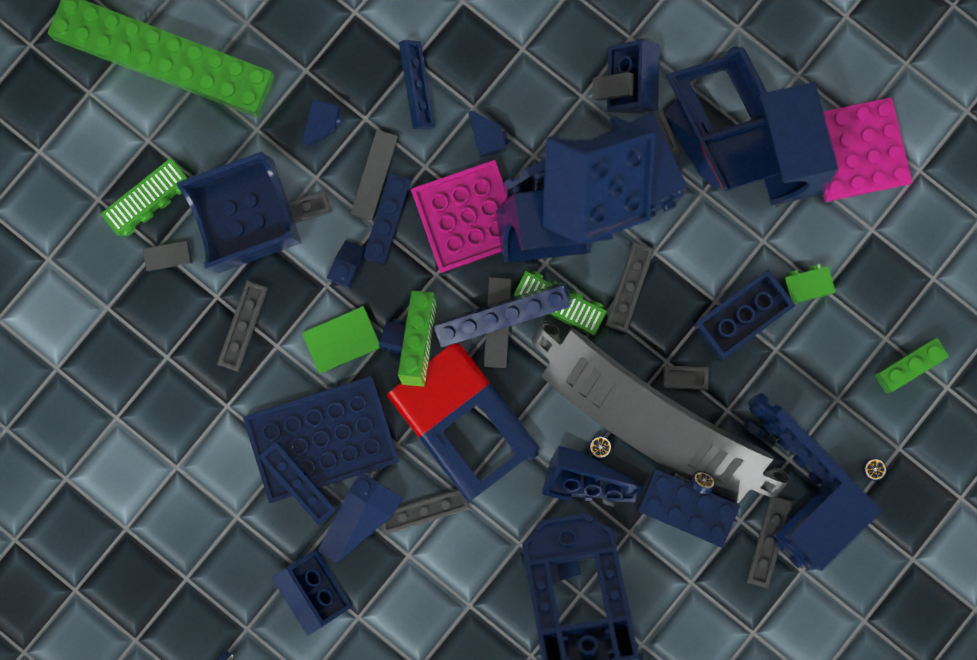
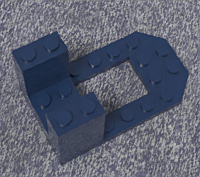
M653 112L631 121L633 124L655 132L650 219L656 216L655 212L663 209L664 212H667L677 207L675 203H678L680 198L684 196L683 192L688 188ZM608 131V132H606V133H604V134H602V135H599V136H597V137H595V138H599V137H603V136L609 135V134H611V131ZM545 160L520 171L521 177L516 180L514 177H511L504 181L503 189L506 196L510 197L517 193H526L531 190L535 192L544 189Z
M763 393L757 394L747 403L750 406L749 410L762 423L761 428L768 435L773 434L778 439L776 442L778 446L785 452L789 451L794 456L792 458L793 461L800 468L805 467L810 472L808 476L817 485L821 484L787 521L771 535L775 539L773 543L782 552L786 550L791 556L789 560L797 568H810L812 570L816 568L823 571L882 510L778 404L771 406L767 403L769 398Z
M587 513L541 520L530 538H527L522 544L541 660H640L613 529L598 523ZM595 558L607 619L560 626L549 566Z

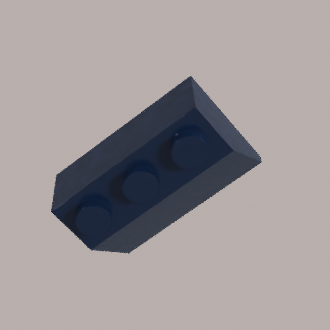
M642 39L608 46V75L630 72L634 74L633 96L608 99L607 112L645 113L658 110L659 44Z
M317 549L271 577L307 636L352 608V605Z

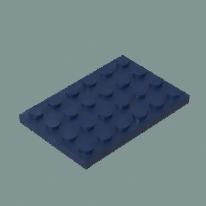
M373 376L243 417L269 504L292 497L290 492L259 458L275 442L283 448L317 488L358 476L360 472L367 473L400 462Z

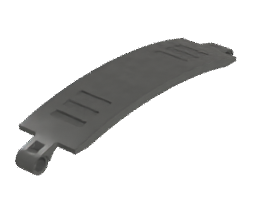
M544 321L533 336L532 344L550 361L541 376L544 380L601 426L675 473L691 481L695 473L705 472L715 480L712 492L737 503L743 499L749 490L775 498L789 482L788 474L780 468L765 471L774 459L772 455L713 425L671 400L627 370L572 328L562 342L559 337V328L552 322Z

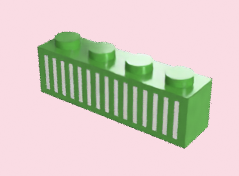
M170 158L104 210L101 216L121 238L123 236L127 237L136 230L135 227L139 223H145L154 216L153 212L159 207L163 209L169 205L170 199L173 196L182 194L178 189L177 182L188 179V177L175 161Z
M533 270L530 273L525 271L513 297L555 285L558 282L551 280L549 283L542 279V274ZM572 290L569 293L572 300L571 306L548 315L594 337L607 311L603 310L604 306L594 300L589 303L583 300L584 296Z
M411 292L398 372L402 385L425 387L438 306L434 292Z

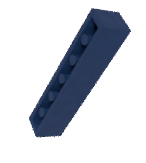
M564 281L438 321L434 328L440 346L444 347L569 308L572 300Z

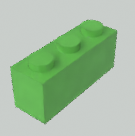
M934 338L878 371L874 376L884 392L891 393L947 359L949 355L938 338Z

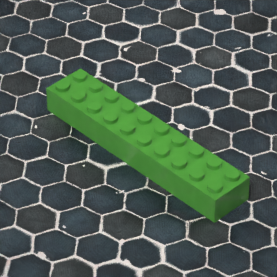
M61 0L47 33L57 42L259 118L275 79L272 71L85 0Z

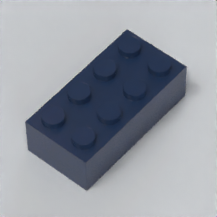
M768 269L693 324V326L718 360L721 361L796 305Z
M654 469L636 511L723 548L740 505L712 493L701 494L695 491L691 484Z

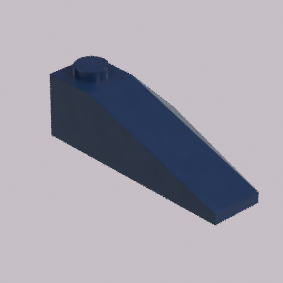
M677 99L666 111L665 117L675 136L685 149V153L695 166L698 175L716 190L720 183ZM710 122L714 130H721L712 122Z
M558 445L549 463L542 494L562 500H571V497H585V501H592V498H605L607 501L635 502L644 486L642 483L578 450Z
M360 472L348 491L318 552L336 564L339 563L368 536H371L383 523L391 519L404 498L370 476Z

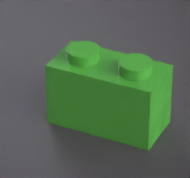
M821 264L808 267V272L800 273L799 270L786 273L787 277L781 280L784 291L794 304L835 293L829 266L822 268Z

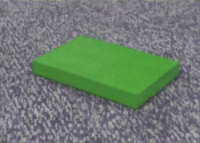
M364 306L302 332L319 374L380 349L379 340Z

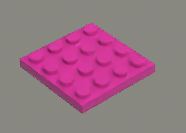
M892 97L823 111L839 168L823 194L825 202L912 184Z
M495 160L411 189L440 274L502 253L496 210L509 198L504 192V184Z

